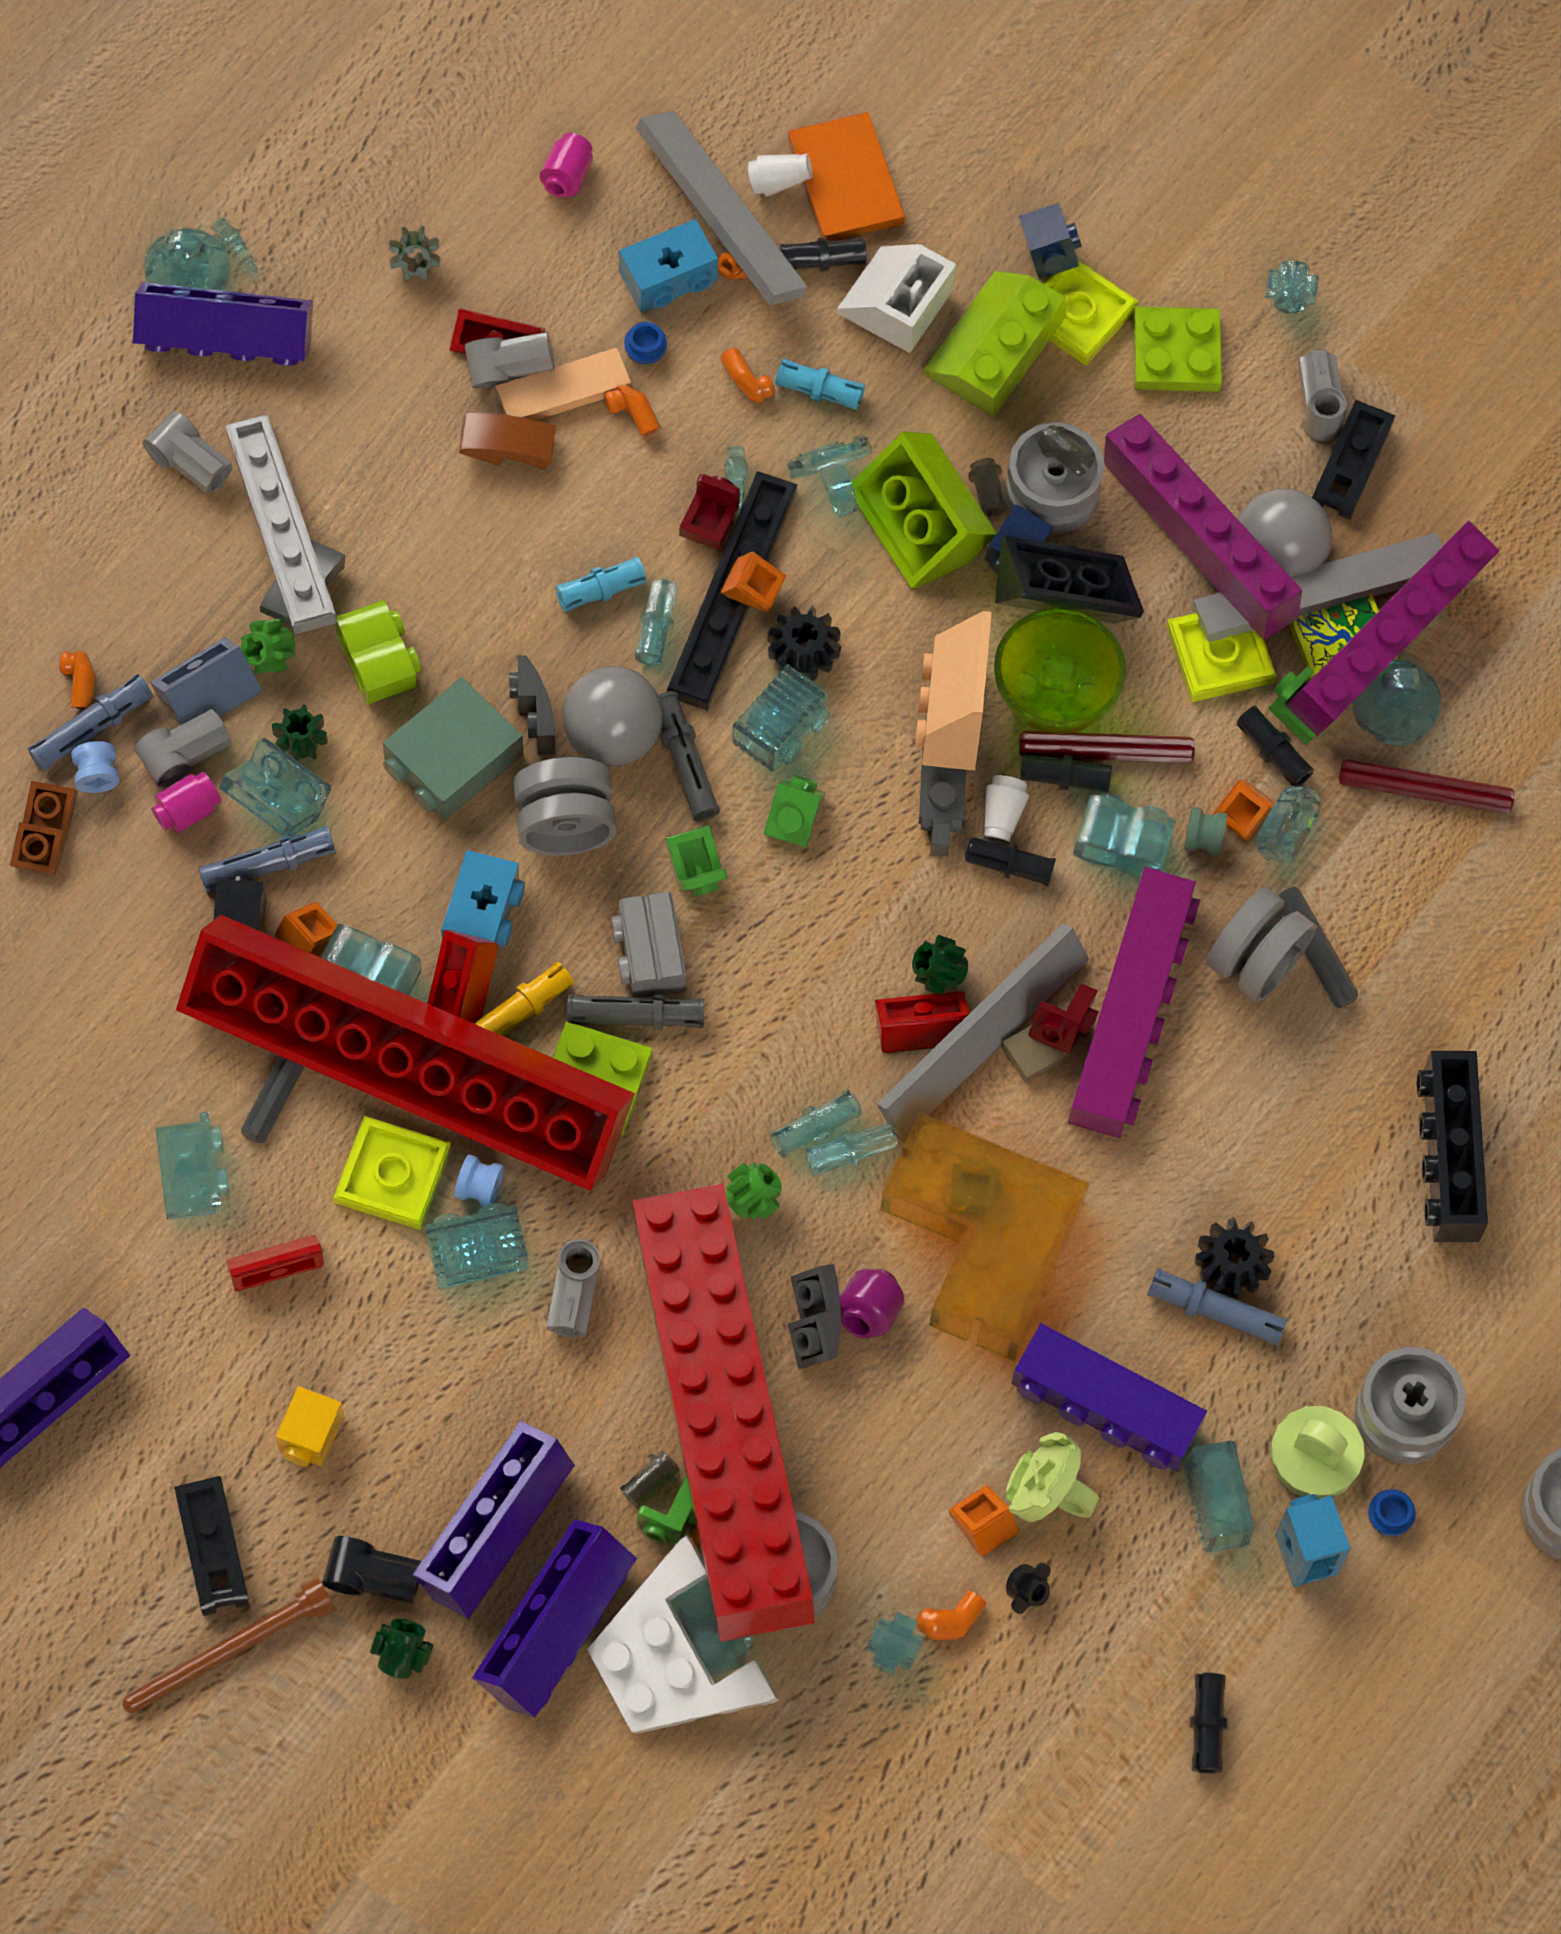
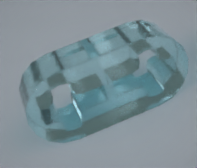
M1289 786L1280 793L1258 834V851L1265 860L1290 862L1298 855L1320 814L1321 803L1316 790L1312 787Z

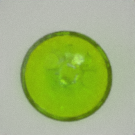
M1054 608L1029 614L1008 629L996 650L994 676L1003 702L1020 721L1043 732L1065 734L1086 729L1109 713L1119 699L1124 687L1126 662L1118 640L1105 625L1085 613L1070 609Z

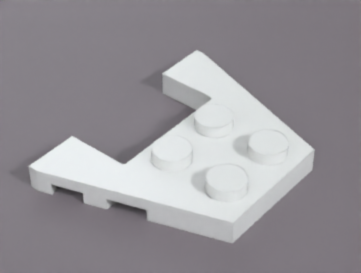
M688 1536L682 1538L587 1649L631 1732L635 1734L695 1721V1719L712 1715L732 1713L752 1706L772 1704L780 1700L761 1663L757 1660L750 1662L716 1684L711 1678L670 1602L678 1595L707 1578L703 1558L692 1538Z

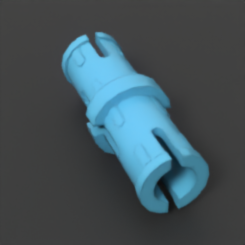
M785 358L778 369L775 381L777 386L810 395L811 400L820 402L823 399L856 411L859 409V404H861L865 391V384L830 374V370L821 367L817 370Z
M634 557L605 569L601 567L593 568L588 575L556 585V596L562 610L568 612L597 600L601 602L611 600L613 594L631 587L643 585L647 582L645 578L646 573L640 559Z

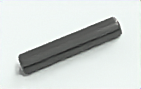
M1292 887L1281 892L1278 896L1285 901L1284 917L1298 911L1318 926L1313 939L1305 950V954L1334 1005L1338 1008H1343L1357 1000L1358 991L1300 889Z
M282 1056L278 1057L241 1127V1134L244 1137L260 1144L266 1141L304 1066Z

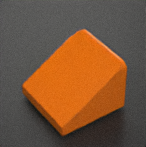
M750 552L735 561L721 593L763 612H769L787 575L755 552Z
M1239 779L1213 815L1218 812L1227 813L1226 826L1246 842H1249L1277 811L1279 805L1247 780Z
M315 901L286 914L275 933V938L319 956L342 938L345 932Z
M985 1485L948 1510L973 1548L981 1556L987 1555L1017 1535L1019 1531L1014 1515L1009 1511V1507L988 1485Z

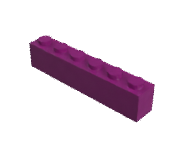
M1141 413L1106 434L1104 463L1108 470L1215 588L1245 618L1263 640H1266L1298 619L1302 589Z
M1468 520L1285 706L1317 737L1339 717L1500 550Z
M1144 866L1071 1107L1068 1124L1119 1139L1125 1124L1134 1126L1141 1103L1140 1099L1133 1097L1137 1083L1146 1085L1153 1059L1145 1057L1149 1043L1158 1045L1165 1019L1157 1017L1161 1003L1170 1005L1177 981L1176 978L1169 977L1173 963L1182 965L1189 939L1181 937L1185 923L1189 925L1194 924L1201 901L1192 897L1196 881Z

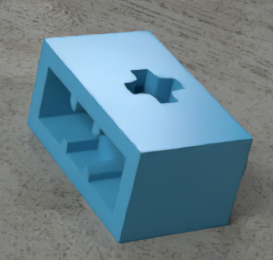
M694 219L619 250V274L640 312L651 308L665 307L677 297L689 292H701L710 287L718 279V258L697 220Z
M466 850L441 928L442 939L446 929L491 940L498 944V949L499 946L507 947L513 926V921L508 920L512 906H520L525 889V881L519 880V863ZM485 902L490 903L486 906L485 911L480 910L484 907Z
M1309 1494L1290 1502V1507L1286 1509L1275 1534L1293 1587L1338 1575L1351 1549L1332 1495L1318 1499L1316 1494Z

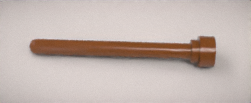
M315 1577L301 1585L302 1591L295 1594L296 1600L128 1694L122 1702L124 1710L128 1713H136L304 1616L308 1620L314 1616L320 1619L336 1609L318 1577Z

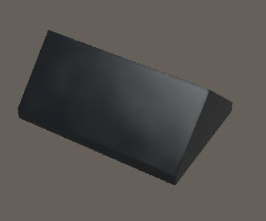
M1004 536L1001 542L995 604L1108 623H1119L1141 618L1144 610L1124 556Z

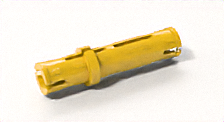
M556 961L544 973L528 984L523 982L515 988L517 991L515 994L474 1024L505 1036L530 1016L534 1015L537 1017L545 1011L543 1007L566 989L572 987L575 984L574 980L565 967L561 970L562 964Z

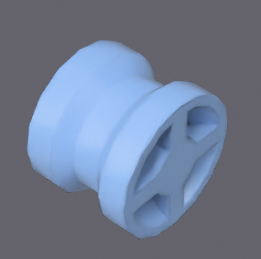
M94 741L81 744L72 750L73 765L78 767V772L74 776L76 789L86 793H100L118 786L120 783L119 772L113 767V763L117 758L114 745L107 742Z
M469 1154L459 1173L454 1197L463 1201L472 1198L478 1200L481 1207L491 1209L500 1190L505 1170L504 1165L493 1163L489 1166L481 1163L478 1157Z

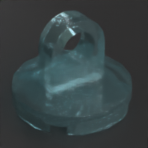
M191 228L170 230L168 233L157 238L147 250L143 265L147 283L224 291L230 275L227 252L219 240L203 230Z
M865 435L853 437L852 443L844 445L843 442H832L801 453L795 459L787 460L786 465L791 479L820 472L828 498L837 516L841 517L856 512L857 501L845 464L872 453L869 439Z
M1393 660L1353 701L1352 710L1358 725L1364 731L1367 729L1369 733L1375 735L1374 739L1384 744L1402 746L1418 742L1434 727L1441 710V694L1436 681L1425 669L1408 661Z

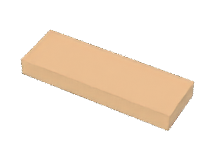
M616 347L556 366L554 371L528 375L496 385L495 391L504 415L540 420L602 400L606 392L616 390V386L626 385L632 388V383Z

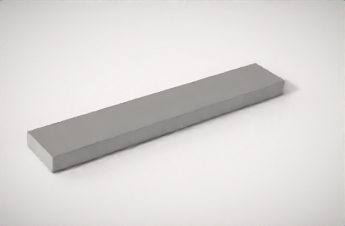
M675 111L641 117L636 127L638 132L769 306L803 298L808 288Z
M268 415L226 425L227 435L294 635L336 624V614Z
M1437 533L1324 563L1308 573L1291 577L1302 589L1299 616L1369 595L1374 597L1399 590L1440 549L1442 543ZM1221 592L1193 600L1192 609L1199 618L1198 622L1208 642L1252 631L1253 628Z
M1065 924L1059 926L877 1103L894 1135L904 1140L1002 1045V1041L1009 1038L1037 1010L1040 1002H1046L1089 960L1072 927Z

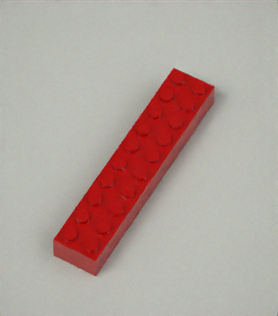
M219 915L200 931L176 1007V1011L589 1191L608 1172L635 1093L224 915Z
M724 1183L632 1200L636 1231L719 1640L722 1642L814 1624L813 1596Z

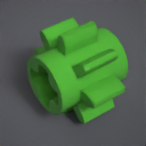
M280 619L260 620L249 623L252 633L241 637V651L247 662L255 666V673L259 674L269 671L275 673L286 670L285 660L296 655L294 652L295 640L293 632L281 627Z
M754 1162L747 1166L745 1163H742L727 1175L732 1182L726 1187L727 1202L730 1208L740 1217L748 1218L750 1216L754 1220L760 1215V1217L765 1219L780 1207L776 1199L781 1195L782 1183L778 1175L765 1164L757 1166Z

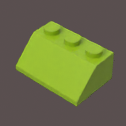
M994 271L923 369V374L992 417H995L1066 318V297L1030 275Z
M902 431L847 486L850 494L911 589H917L969 563L997 534L931 433Z

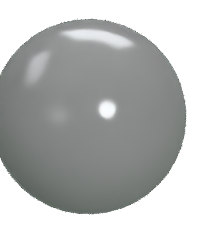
M1285 488L1266 491L1252 499L1238 518L1241 524L1290 577L1303 575L1316 569L1319 565L1324 564L1329 556L1332 546V528L1329 518L1315 499L1301 491Z
M619 666L601 667L583 675L570 689L563 707L564 729L572 746L584 758L601 762L605 766L626 765L643 757L656 743L663 723L661 701L652 684L639 673Z

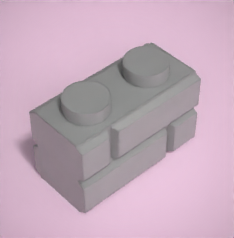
M665 892L651 894L647 897L637 896L621 899L619 901V915L611 916L614 942H623L625 957L618 958L621 984L630 983L632 997L634 998L651 997L654 994L660 993L663 995L679 993L686 990V971L672 893Z

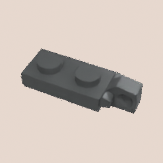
M921 766L918 824H921V830L931 831L930 855L948 856L950 832H961V827H963L966 770Z

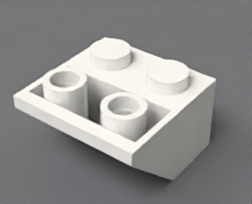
M920 244L881 246L837 308V314L910 353L953 292L956 264Z

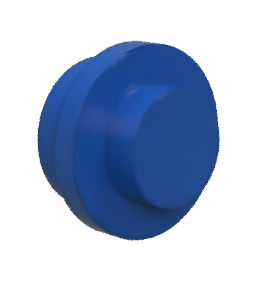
M638 323L625 336V352L630 359L637 363H655L666 353V335L653 323Z
M1383 1490L1376 1494L1369 1504V1521L1377 1532L1385 1536H1400L1406 1533L1415 1521L1416 1510L1414 1503L1409 1496L1399 1490Z

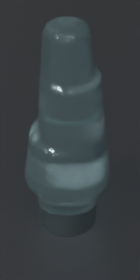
M221 218L214 222L211 228L217 235L218 244L234 257L248 275H254L258 268L239 231L232 227L226 218Z
M730 446L727 448V460L724 464L725 477L734 486L740 488V507L738 510L740 511L743 506L744 481L747 477L748 463L744 458V447Z

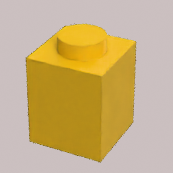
M298 1386L276 1435L278 1449L283 1452L282 1456L300 1466L307 1467L311 1462L322 1467L344 1418L342 1402Z

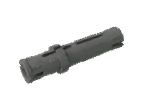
M677 692L661 693L658 696L663 710L661 728L663 734L660 737L663 748L670 751L680 783L691 808L693 820L696 822L709 820L720 813V807L717 805L706 776V771L693 741L696 738V733L693 726L686 722Z
M568 994L567 1022L575 1024L653 1026V1030H662L663 1026L703 1028L704 999L664 998L663 994H654V998Z

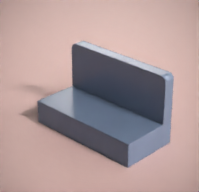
M225 637L150 682L158 698L170 705L180 725L211 709L221 717L261 692V687L240 647Z

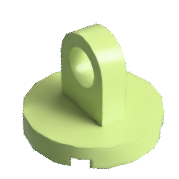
M1306 1406L1289 1413L1277 1426L1270 1445V1457H1272L1274 1472L1278 1480L1292 1493L1299 1496L1316 1494L1318 1499L1344 1493L1357 1480L1365 1459L1364 1442L1356 1425L1342 1412L1326 1406Z
M1058 1432L1041 1437L1037 1443L1042 1446L1035 1453L1028 1450L1020 1458L1011 1473L1006 1488V1499L1011 1502L1009 1511L1021 1520L1030 1523L1043 1519L1055 1510L1056 1507L1079 1517H1092L1098 1504L1099 1496L1076 1479L1081 1465V1450L1077 1442Z

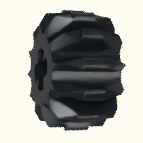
M812 605L808 609L807 614H801L800 610L794 606L791 609L790 618L781 614L778 615L775 620L776 627L770 628L768 631L767 641L771 644L768 647V657L770 660L777 661L779 674L791 669L793 670L792 678L795 682L801 677V673H807L814 682L818 678V669L830 673L833 669V660L838 659L841 654V646L838 643L841 632L839 627L831 626L832 618L829 613L817 618L816 609Z
M1234 1217L1228 1220L1226 1229L1215 1222L1210 1227V1236L1203 1235L1200 1237L1197 1246L1201 1252L1196 1254L1194 1262L1196 1266L1204 1268L1200 1275L1202 1282H1209L1214 1279L1217 1281L1214 1287L1215 1292L1222 1293L1225 1286L1230 1287L1231 1294L1236 1299L1240 1297L1242 1287L1253 1294L1258 1291L1260 1286L1259 1280L1266 1281L1269 1279L1271 1269L1268 1267V1264L1273 1262L1274 1252L1264 1248L1269 1240L1267 1233L1257 1236L1252 1235L1255 1227L1253 1221L1248 1222L1244 1230L1238 1229V1223ZM1231 1253L1241 1256L1237 1263L1228 1260Z

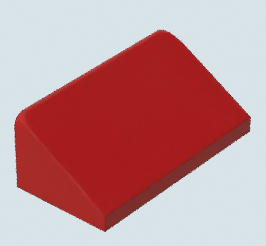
M459 308L449 350L466 354L465 344L486 338L514 339L545 333L546 328Z
M445 929L427 1004L471 1023H476L480 1020L495 964L498 944L491 940Z
M964 991L946 992L943 995L936 993L875 1000L880 1045L884 1053L935 1048L970 1014Z
M310 1235L230 1258L226 1263L234 1290L238 1292L321 1268L324 1265V1260L316 1235Z

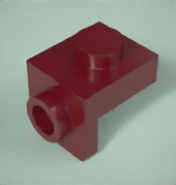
M701 473L696 484V494L679 527V536L719 551L740 507V488L734 486L730 480L724 477H711Z
M1081 983L1066 1011L1047 1002H1040L1028 1036L1069 1055L1080 1033L1088 1036L1099 1013L1098 1010L1092 1008L1098 990Z

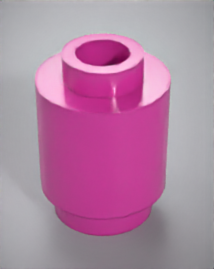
M566 133L562 138L555 141L539 175L541 183L551 195L563 198L571 197L578 193L593 161V147L586 138L575 133Z
M202 772L197 776L190 774L156 794L154 799L157 805L152 807L151 810L163 830L166 831L172 828L176 834H179L215 812L214 807L222 801L210 778Z

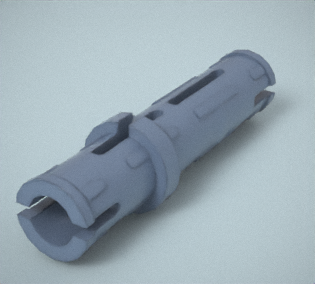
M136 674L109 694L105 695L102 693L95 698L96 703L42 740L28 747L27 750L36 765L44 772L58 760L71 753L75 747L86 743L102 730H105L110 725L116 727L122 723V717L154 696L143 678Z
M326 825L312 832L291 838L288 835L279 837V842L215 863L199 866L198 869L208 895L217 890L218 879L229 880L234 876H246L255 879L286 868L289 871L298 869L299 864L335 854L336 850Z
M1157 1267L1153 1282L1147 1293L1148 1296H1153L1186 1309L1185 1314L1193 1317L1197 1313L1270 1342L1274 1346H1278L1283 1334L1282 1331L1285 1329L1288 1320L1287 1318L1279 1317L1205 1288L1206 1283L1197 1280L1195 1284L1162 1271V1269Z

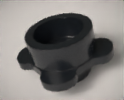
M1042 1562L1034 1568L1029 1564H1022L1011 1572L1006 1582V1593L1013 1599L1011 1608L1014 1612L1022 1614L1028 1607L1042 1606L1048 1600L1050 1587L1047 1578L1051 1573L1049 1565Z

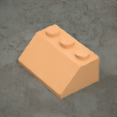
M982 611L936 635L933 654L924 653L922 679L930 680V686H921L918 713H927L926 720L917 721L915 746L924 747L922 765L975 771L983 715L992 612Z

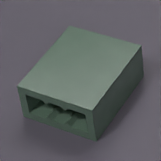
M461 677L383 742L385 760L383 765L395 781L401 783L404 780L414 790L413 795L423 809L429 813L434 810L445 821L523 755V736Z

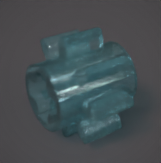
M1297 260L1284 261L1279 264L1278 271L1274 269L1269 270L1265 297L1274 299L1275 308L1281 312L1290 314L1300 313L1305 310L1306 303L1315 304L1319 276L1309 275L1310 268L1304 262Z
M899 1612L896 1613L891 1622L880 1617L866 1647L867 1651L876 1654L873 1660V1667L892 1676L897 1666L907 1670L911 1669L924 1641V1637L914 1633L918 1621Z

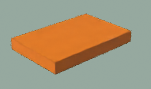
M869 112L788 131V141L792 153L799 155L808 154L811 160L813 178L805 180L803 185L821 237H826L827 240H841L904 225L905 215Z

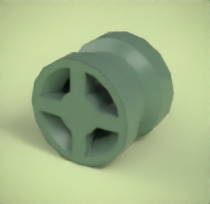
M1192 807L1184 850L1193 852L1197 848L1207 850L1209 855L1219 857L1227 813L1218 812L1215 815L1204 814L1201 808Z

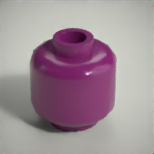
M862 1269L856 1271L839 1298L841 1324L849 1333L859 1338L867 1339L885 1335L892 1327L905 1303V1295L896 1278L890 1272L883 1269Z

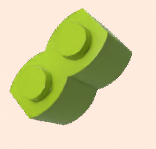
M382 600L336 616L335 632L367 705L417 687L416 673L422 671L421 664L413 647L406 649L400 637L405 635V628L397 610L390 611L386 602Z

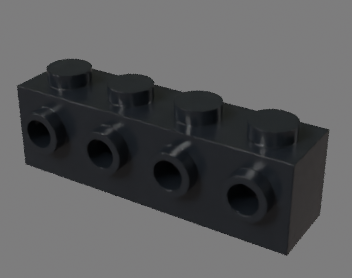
M1431 1051L1424 1069L1418 1070L1416 1081L1418 1097H1425V1112H1421L1419 1117L1420 1139L1427 1140L1428 1155H1424L1422 1158L1423 1183H1430L1431 1199H1426L1424 1205L1425 1225L1433 1227V1242H1480L1488 1225L1477 1051Z

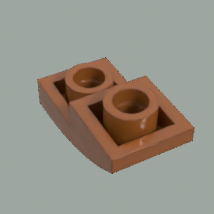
M466 413L463 417L459 453L498 466L504 458H509L546 470L552 462L556 426L511 415Z
M31 781L23 822L18 824L10 863L11 867L56 875L78 793L76 789Z

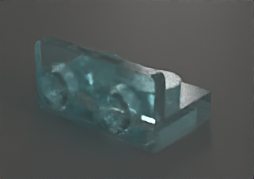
M263 738L257 742L250 760L224 775L219 789L285 838H290L318 821L331 791V786L267 738Z
M209 1111L199 1113L200 1122L155 1128L167 1220L223 1212L221 1196L229 1195L226 1167L217 1169L215 1153L224 1152L221 1126L211 1125Z
M707 1578L670 1601L710 1676L746 1665V1650L753 1649L751 1637L720 1642Z

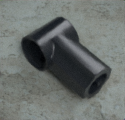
M336 1536L333 1540L322 1585L332 1591L345 1595L360 1596L363 1592L413 1604L420 1584L413 1574L422 1561L375 1550L372 1544L361 1539Z

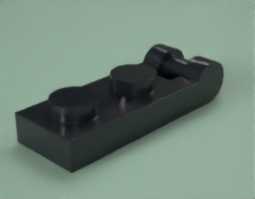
M1355 400L1312 496L1322 508L1325 505L1338 510L1339 516L1351 520L1393 426L1396 415ZM1334 482L1349 487L1347 494L1344 495L1332 490Z
M221 1476L175 1486L174 1489L202 1615L217 1613L216 1608L235 1604L236 1608L250 1605ZM228 1574L230 1586L212 1590L210 1578Z

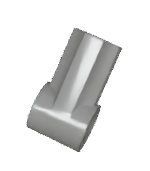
M547 332L508 340L486 338L465 344L470 379L474 389L491 388L510 382L511 378L555 370L552 347Z
M1326 349L1312 350L1309 354L1299 357L1298 360L1306 411L1305 430L1312 439L1319 442H1329L1340 436L1345 419L1347 400L1341 390L1336 355L1328 353ZM1320 413H1328L1330 414V416L1322 415Z
M176 411L172 412L142 442L146 452L155 462L166 469L174 467L206 494L213 491L217 492L226 483L229 474L233 470L232 463L202 440L196 427L185 416Z
M211 709L171 731L168 728H159L149 732L137 742L135 751L156 785L164 788L175 784L187 776L192 765L232 744L224 723L219 715Z
M574 1239L569 1241L561 1248L559 1253V1264L546 1330L560 1336L575 1338L586 1337L596 1283L600 1274V1254L597 1247L587 1240ZM574 1257H584L591 1262L592 1266L587 1272L576 1274L567 1268V1262Z

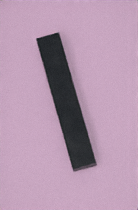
M759 471L756 472L666 692H677L679 701L708 711L750 608L746 604L725 596L721 593V590L735 561L739 557L755 552L769 562L796 496L798 484Z

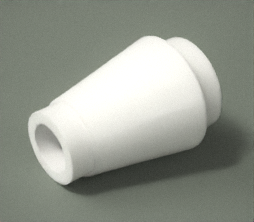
M808 154L758 155L757 160L748 162L749 179L755 195L764 193L766 197H769L813 178L812 164Z
M993 776L991 785L986 786L985 832L983 837L985 840L1001 845L1010 843L1011 836L1029 799V795L1026 793V782L1010 776Z

